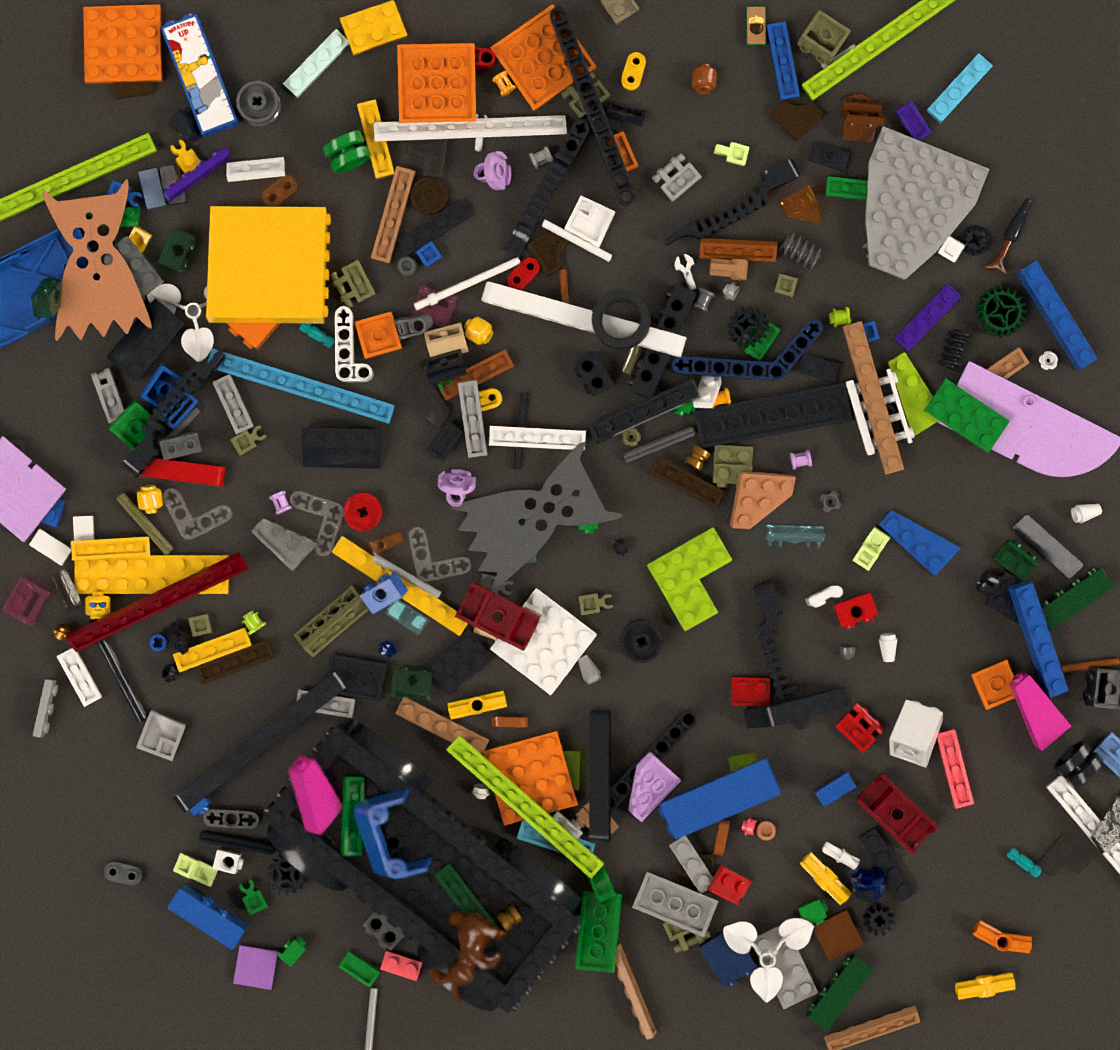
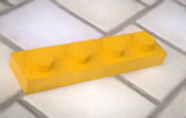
M376 99L357 104L367 145L372 154L371 161L376 179L394 175L387 142L375 141L374 122H381Z
M149 537L71 541L72 560L150 556Z
M245 627L188 648L189 651L184 655L180 652L175 653L173 657L179 672L252 646Z

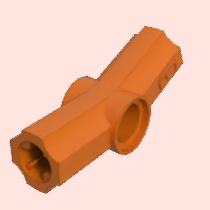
M982 920L976 923L972 935L992 945L999 951L1030 953L1032 949L1031 936L1004 933ZM1000 937H1005V944L1002 946H998V939Z

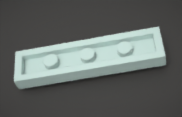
M335 29L283 83L284 86L298 98L349 46L347 39Z

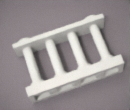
M887 369V376L878 378L880 386L890 383L893 394L884 397L885 404L895 402L898 413L889 415L891 423L901 420L904 431L894 434L895 439L899 441L906 438L909 444L912 443V438H915L912 427L908 428L895 386V383H898L896 373L891 372V369ZM853 380L845 382L867 456L875 454L874 450L877 449L875 439H871L869 431H872L870 422L865 420L863 414L866 412L864 402H860L858 397L861 394L858 383L854 384Z

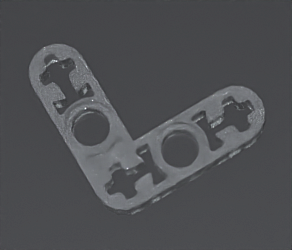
M170 488L163 493V501L181 536L185 539H195L228 522L232 518L231 508L221 505L193 519L178 490ZM169 493L176 494V503L181 502L182 505L172 509L171 506H174L172 500L167 499L170 496ZM180 508L186 512L185 518L181 520L177 519L175 515L176 511ZM221 509H223L224 511L227 510V518H217V521H219V523L216 524L215 518L211 515V513L214 512V516H217L221 513ZM204 517H209L212 521L209 528H204L201 525V520ZM197 521V525L202 531L199 532V530L196 529L192 531V536H190L189 534L185 535V531L187 530L186 527H195L196 525L194 524V522Z
M294 492L290 497V503L293 507L324 517L315 544V551L320 556L330 555L344 516L343 506L304 492ZM300 494L302 495L301 498L307 501L308 497H311L308 509L305 508L307 504L299 503V506L296 505L294 497H298ZM315 500L322 502V509L320 511L312 509V503ZM335 506H338V510L341 511L340 515L336 514L334 519L338 520L337 524L333 521H327L328 517L332 519L333 513L330 512V509H334ZM328 524H332L335 527V532L332 535H327L324 531L325 526ZM322 535L326 538H333L332 542L327 541L326 546L329 547V550L325 551L324 554L321 553L319 545H323L325 539H321Z
M415 527L409 532L416 574L423 582L461 575L471 570L472 563L467 557H458L432 563L425 530ZM416 530L423 534V537H420V542H425L426 546L414 548V544H418L417 539L412 538ZM419 549H424L427 552V557L424 560H419L416 557V552ZM460 560L468 562L465 571H462V568L455 569L457 573H453V567L450 562L455 561L454 565L460 564ZM441 564L449 566L450 571L448 574L442 575L439 572ZM433 565H436L438 577H434V573L429 574L427 579L420 575V572H423V568L429 571L433 570Z

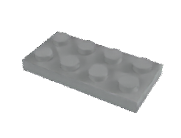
M646 872L632 908L704 938L719 901Z
M781 924L757 935V939L753 943L761 951L766 948L774 950L783 938L779 934ZM784 941L775 955L773 967L778 968L783 976V982L777 997L783 1009H786L817 994L818 991L799 951L790 949Z

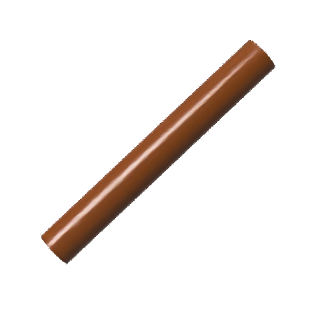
M559 270L561 302L569 304L567 270Z
M1119 658L1061 665L1063 673L1088 670L1089 667L1120 665Z

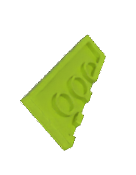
M904 352L889 361L888 365L891 372L896 373L898 383H895L904 409L905 418L909 427H912L914 436L938 422V420L924 411L933 396Z

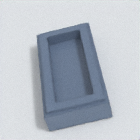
M158 168L138 172L147 209L151 210L167 206Z

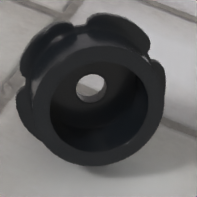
M622 538L619 540L615 539V544L612 546L617 555L621 554L624 557V554L629 552Z
M167 664L163 668L161 676L166 679L167 683L178 678L179 671L176 665Z

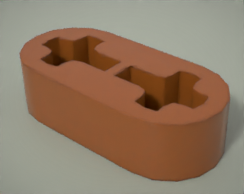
M492 716L491 726L528 727V717Z
M723 819L719 821L713 849L714 855L723 856L730 820Z

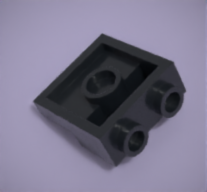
M1089 667V671L1085 673L1087 688L1082 694L1085 705L1120 709V671Z

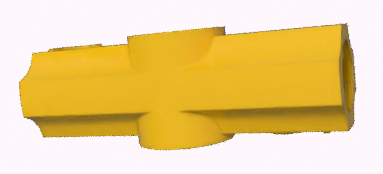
M503 690L450 702L447 705L452 720L507 707V702ZM480 700L483 704L482 709L475 710L472 707V702Z
M812 852L801 860V866L813 877V880L840 905L851 896L852 893Z
M1012 972L993 976L985 974L976 976L975 979L955 982V991L958 1000L977 996L984 998L994 996L995 993L1015 990L1016 985Z

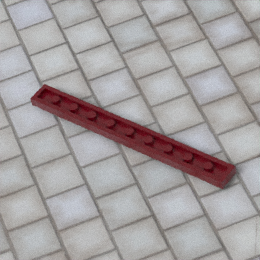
M238 552L67 634L66 639L73 650L78 652L248 570V565L241 553Z

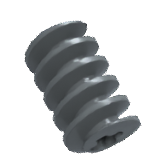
M790 233L783 241L778 252L783 248V255L791 252L790 259L797 256V263L804 260L803 267L811 264V271L820 257L821 248L813 251L814 244L807 247V240L800 243L801 236L794 239L795 233Z

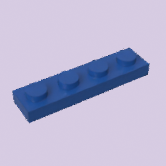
M786 21L768 24L766 28L780 101L799 98V88Z

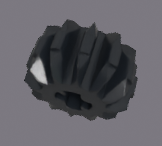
M879 903L878 909L875 904H871L873 910L870 911L869 908H866L865 911L868 915H862V918L867 920L863 923V926L868 927V933L874 930V935L878 936L880 931L885 936V929L890 932L892 931V928L888 925L895 924V921L890 919L895 915L893 912L888 913L890 907L887 906L883 909L882 903ZM878 915L883 919L882 922L879 921V924L874 920L875 917L878 918Z

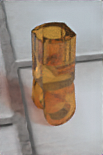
M397 530L369 543L368 547L371 546L373 556L403 543L404 540L400 531ZM383 541V544L385 546L382 549H380L378 546V542Z

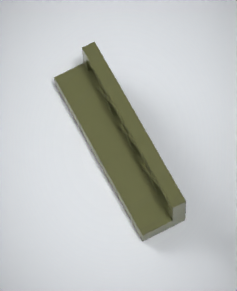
M350 586L297 631L294 636L302 648L314 657L369 609L357 590ZM351 594L356 596L350 602H346ZM339 607V611L336 614H332V611ZM325 620L322 626L317 627L318 622ZM310 632L309 637L303 641L301 637L305 633Z

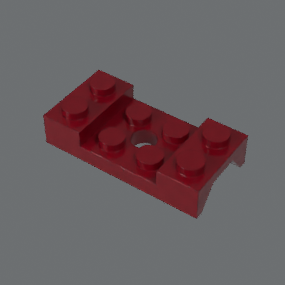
M475 581L471 582L468 593L455 617L525 651L542 615L490 591L491 589ZM495 611H500L503 614L502 621L497 622L494 620L493 613Z
M880 773L855 799L865 811L912 855L922 841L939 828L883 773ZM894 809L902 810V817L900 819L892 817Z

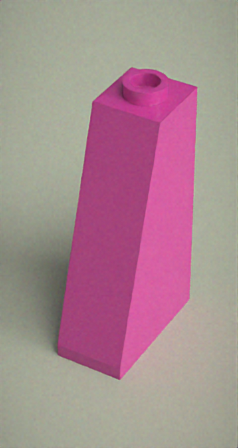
M1023 671L1016 674L1009 685L1033 744L1043 751L1068 730L1071 725L1032 677Z
M300 756L289 769L306 831L321 835L341 811L343 805L316 761Z

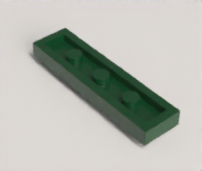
M450 863L434 874L463 914L467 915L470 912H474L496 925Z

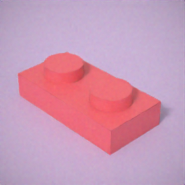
M386 950L380 970L417 981L423 962Z

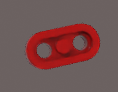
M532 257L524 259L508 276V286L517 290L524 289L539 273V262ZM533 264V270H528L527 265ZM514 278H520V283L515 284L513 282Z

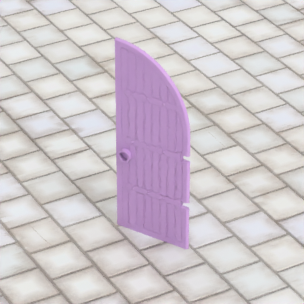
M968 361L957 383L958 387L1010 420L991 450L1011 460L1017 454L1019 455L1017 463L1038 473L1054 477H1070L1084 474L1106 462L1120 446L1119 436ZM938 420V423H939V424H941V425H943V426L949 428L948 426H946L945 424H943L942 422H940V421Z
M1 437L0 523L22 542H25L66 491V488L37 464L31 469L29 465L32 460L5 437Z

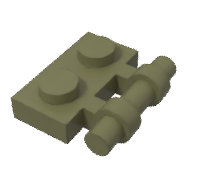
M590 71V75L593 79L595 75L592 71ZM599 80L594 83L599 99L603 103L611 95ZM574 84L568 86L561 93V96L564 100L569 96L573 97L574 100L569 103V106L581 120L586 115ZM585 85L587 90H585L583 93H589L591 91L590 86ZM590 103L587 106L590 111L598 107L595 103Z
M359 260L341 268L344 276L340 278L337 272L330 274L333 281L332 285L341 296L339 298L341 303H344L349 309L354 306L351 301L352 298L356 297L358 303H361L376 295ZM347 281L352 289L349 293H347L343 286Z
M667 922L663 923L670 941L678 938L680 942L673 946L676 953L682 950L685 952L689 950V947L697 943L702 944L705 942L704 940L711 937L707 930L704 938L696 935L685 940L683 936L690 933L689 931Z

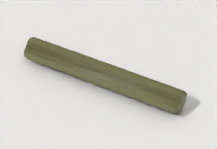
M125 493L119 495L117 501L159 549L164 554H169L173 550L170 543Z

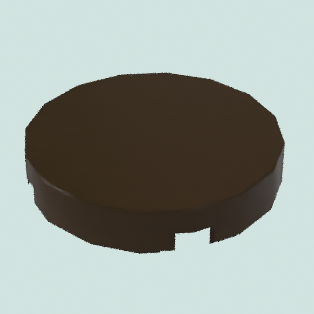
M426 176L413 184L410 199L413 207L418 212L425 215H434L445 208L448 202V191L440 179Z

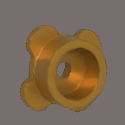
M64 624L56 625V628H53L54 636L62 641H67L66 635L73 632L69 626Z

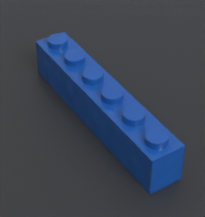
M1035 261L1017 272V276L1076 371L1097 360L1098 358L1039 263Z
M1023 581L1009 586L1008 590L1042 691L1051 698L1069 691L1033 582Z

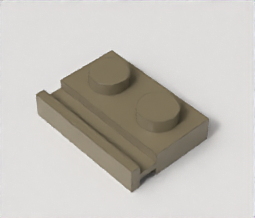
M600 0L615 25L620 24L639 11V7L634 0Z

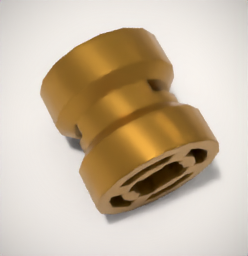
M694 445L691 449V455L687 456L685 462L701 471L704 466L703 462L711 454Z
M512 904L507 907L505 913L500 912L496 915L506 931L512 928V924L523 920Z

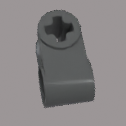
M422 313L397 318L394 320V324L397 325L399 339H405L426 332L432 327L433 320L429 314Z

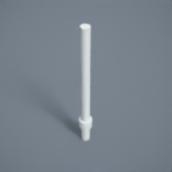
M516 257L436 294L433 292L427 295V298L413 303L416 310H419L428 305L433 306L443 298L519 265L520 260Z

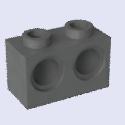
M197 431L159 439L164 460L202 451Z
M373 912L364 921L363 926L365 928L363 930L370 937L374 935L379 940L377 943L384 950L388 948L391 951L404 937L402 934L403 930L398 926L395 928L386 921L388 918L383 914L378 915ZM375 918L380 919L382 926L379 928L374 927L372 920ZM386 933H395L396 939L393 941L388 940Z

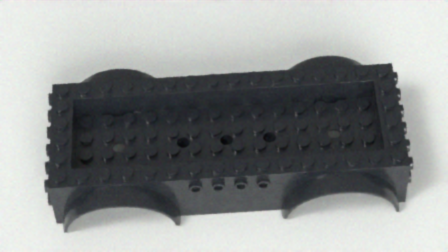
M353 718L346 726L340 723L336 727H330L324 734L326 737L324 742H318L312 750L314 752L313 756H308L307 758L316 761L341 804H343V780L345 776L365 777L364 800L408 788L409 793L404 802L387 806L388 818L384 823L380 824L391 860L400 859L404 863H409L431 857L428 870L399 879L378 875L372 869L363 840L362 855H341L342 809L321 835L307 832L291 777L287 781L290 785L288 787L284 786L275 796L278 800L276 802L272 801L263 811L266 814L263 819L269 823L266 831L271 843L302 874L316 883L335 891H344L349 887L357 893L356 897L363 903L367 901L372 905L371 909L375 913L386 916L388 918L386 921L395 928L396 926L403 930L402 934L410 940L412 938L419 943L417 946L418 955L429 971L431 968L447 973L451 966L458 961L461 948L458 939V926H452L449 923V916L453 912H461V910L434 874L450 863L495 923L500 922L496 915L500 912L505 913L507 907L512 904L523 920L512 924V928L506 931L507 934L499 940L490 937L483 950V954L489 958H492L497 953L501 955L496 967L485 969L476 964V976L472 982L461 985L457 989L463 1001L478 1009L494 1011L500 1007L507 1014L511 1010L515 1011L521 1003L522 995L527 996L532 990L533 981L535 979L539 980L543 976L545 966L547 964L551 965L555 961L557 951L559 949L563 950L569 943L568 939L571 933L575 935L582 926L580 925L581 914L577 911L582 899L554 874L512 842L502 838L496 845L492 844L429 794L426 790L432 780L409 759L364 724ZM395 837L398 840V845H390L389 838ZM452 983L443 984V986L451 991Z

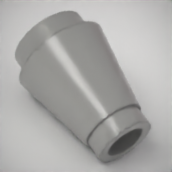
M588 655L578 659L584 682L586 681L587 685L601 679V672Z

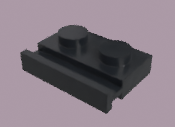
M461 349L424 359L430 385L467 374Z

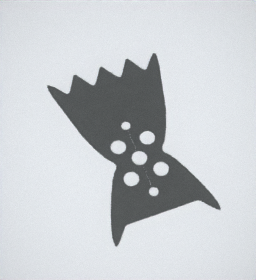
M586 442L579 444L566 456L548 477L540 491L515 490L465 501L460 506L450 507L457 511L468 512L467 517L459 527V531L477 532V536L468 550L487 552V556L478 571L497 572L491 591L501 586L535 556L550 538L557 525L596 524L616 520L623 516L619 513L606 511L580 461V456ZM554 484L562 486V493L558 496H554L551 493V487ZM574 490H579L580 495L578 497L573 496ZM528 498H534L537 502L536 507L532 510L525 507V501ZM546 502H552L555 505V510L550 514L545 513L543 510ZM571 506L573 508V515L568 518L564 517L561 513L563 507ZM521 518L526 521L523 526L518 523ZM540 519L547 522V528L544 531L536 529V522Z

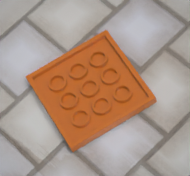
M160 4L83 7L86 84L162 82Z
M553 4L490 47L533 111L566 90L568 86L574 84L550 23V12L555 8ZM559 13L553 16L556 21L563 20ZM563 31L560 34L563 39H568L571 36L567 31ZM578 41L589 72L593 71L597 66ZM574 49L567 51L569 57H575L578 54ZM576 67L574 69V73L576 75H582L584 73V69L581 67Z
M475 43L397 45L399 123L476 122Z
M558 731L483 751L484 757L547 813L578 805ZM496 795L504 825L525 820Z

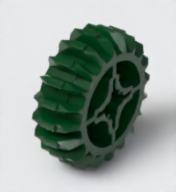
M1002 286L998 287V292L995 287H992L991 293L986 290L984 292L985 297H979L982 303H976L975 306L980 308V310L974 311V314H980V317L975 319L976 322L981 320L983 322L979 328L987 327L984 333L987 334L992 330V337H995L998 332L999 338H1003L1004 333L1009 337L1011 336V331L1014 334L1018 332L1016 327H1023L1019 321H1026V318L1021 316V314L1027 313V310L1021 309L1026 303L1020 304L1019 300L1023 297L1020 295L1016 298V290L1010 294V287H1007L1004 292ZM999 297L1008 299L1013 305L1007 306L1003 304ZM993 298V311L986 314L987 304ZM999 309H1000V310H1007V311H1006L1004 314H1002V315H1001V314H995V315H993V314L996 313ZM1015 310V318L1008 325V314ZM989 319H997L1002 324V327L993 325Z

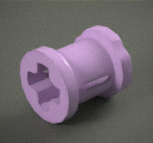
M809 449L803 453H790L793 470L801 466H812Z
M285 491L269 497L277 510L275 512L276 515L292 509V506L288 504L285 497Z

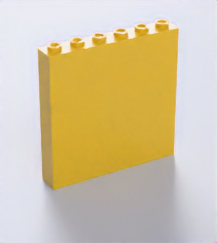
M210 206L206 308L208 322L324 324V318L328 317V306H325V299L329 297V289L325 287L326 280H329V269H326V262L330 261V252L326 250L327 244H330V232H327V225L331 224V215L327 214L326 207Z

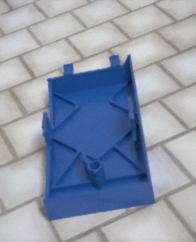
M80 227L75 228L73 231L75 239H82L85 235ZM59 229L0 257V349L57 320L61 283L67 262L73 252V247L65 240ZM88 242V244H87V249H88V251L93 252V250H92V248H91V246H90V244H89V242ZM79 257L76 261L77 266L82 269L88 266V259L86 257ZM95 273L93 279L99 280L100 275Z

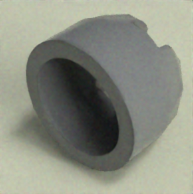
M840 646L841 657L845 660L852 659L855 655V647Z

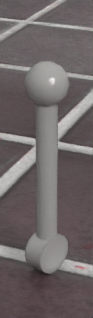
M853 44L836 55L830 64L852 50L856 45ZM827 63L821 64V67L824 69L829 66Z

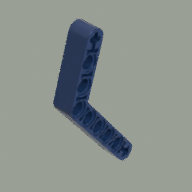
M817 319L807 322L774 362L681 356L673 360L671 365L672 371L677 375L779 381L821 334L823 325ZM815 324L817 326L816 331L809 337L805 335L811 329L809 325L813 326ZM797 339H804L806 346L799 348L796 345ZM785 353L793 355L792 362L788 363L784 360ZM682 361L683 365H689V361H692L691 372H688L689 367H683L680 371L675 364ZM702 362L705 366L704 371L697 372L694 368L695 363ZM714 364H722L724 367L723 372L716 373L713 369ZM737 364L742 366V374H735L733 366ZM759 366L762 369L761 375L755 376L752 373V367ZM773 367L780 369L781 375L779 377H774L771 374Z

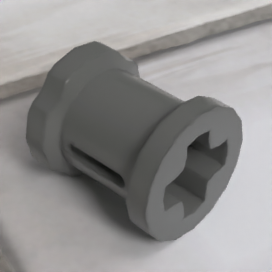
M699 288L698 291L700 293L692 306L707 312L710 300L714 298L715 294Z

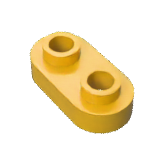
M639 52L631 53L628 56L621 78L623 88L628 91H634L639 87L644 72L646 59ZM638 59L640 63L635 65L633 60ZM633 77L635 81L629 83L627 79Z
M488 388L479 391L481 412L500 405L502 396L498 389ZM490 394L496 396L494 400H489L488 397Z

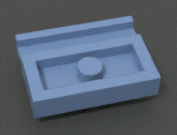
M1110 732L1092 753L1097 752L1104 759L1103 763L1120 778V739L1113 732Z

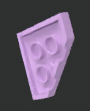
M651 752L636 766L628 809L641 822L681 781Z

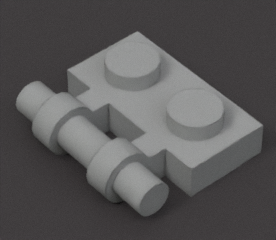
M681 153L676 157L673 156L669 160L670 162L665 167L659 168L652 177L655 183H658L661 179L664 180L665 183L660 189L672 203L702 178L690 162L684 167L681 165V162L685 160ZM676 168L678 172L670 178L667 174Z

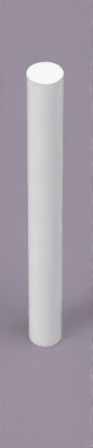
M544 220L541 225L608 262L612 257L606 251L547 220Z

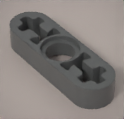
M212 808L205 812L203 820L210 827L253 829L259 824L260 816L255 811ZM212 812L214 813V816L218 817L222 816L221 812L224 813L222 818L223 824L220 823L221 819L214 820V823H212L211 819H208V816H210ZM229 813L236 815L237 821L235 824L227 822L226 817ZM240 814H243L242 818H248L252 815L256 819L252 825H249V821H242L243 825H239L241 821Z

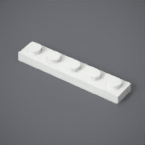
M490 426L489 446L573 450L579 444L585 442L586 431Z

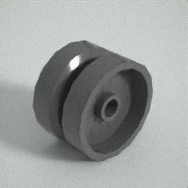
M258 80L251 81L242 86L238 92L236 99L237 109L244 120L250 125L266 127L274 123L279 117L281 101L274 88L268 83Z

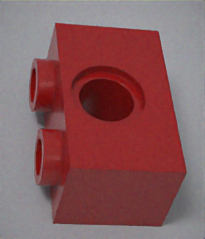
M870 592L832 605L839 626H845L846 629L857 626L856 622L861 620L864 623L875 619L874 616L878 615ZM854 606H858L861 610L858 617H853L851 614V609Z

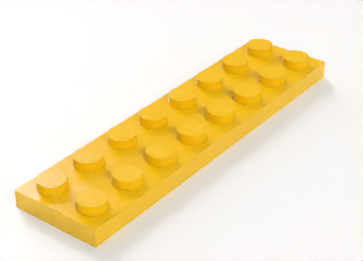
M152 555L75 560L74 594H92V592H104V594H153L229 557V555ZM229 579L198 594H229Z

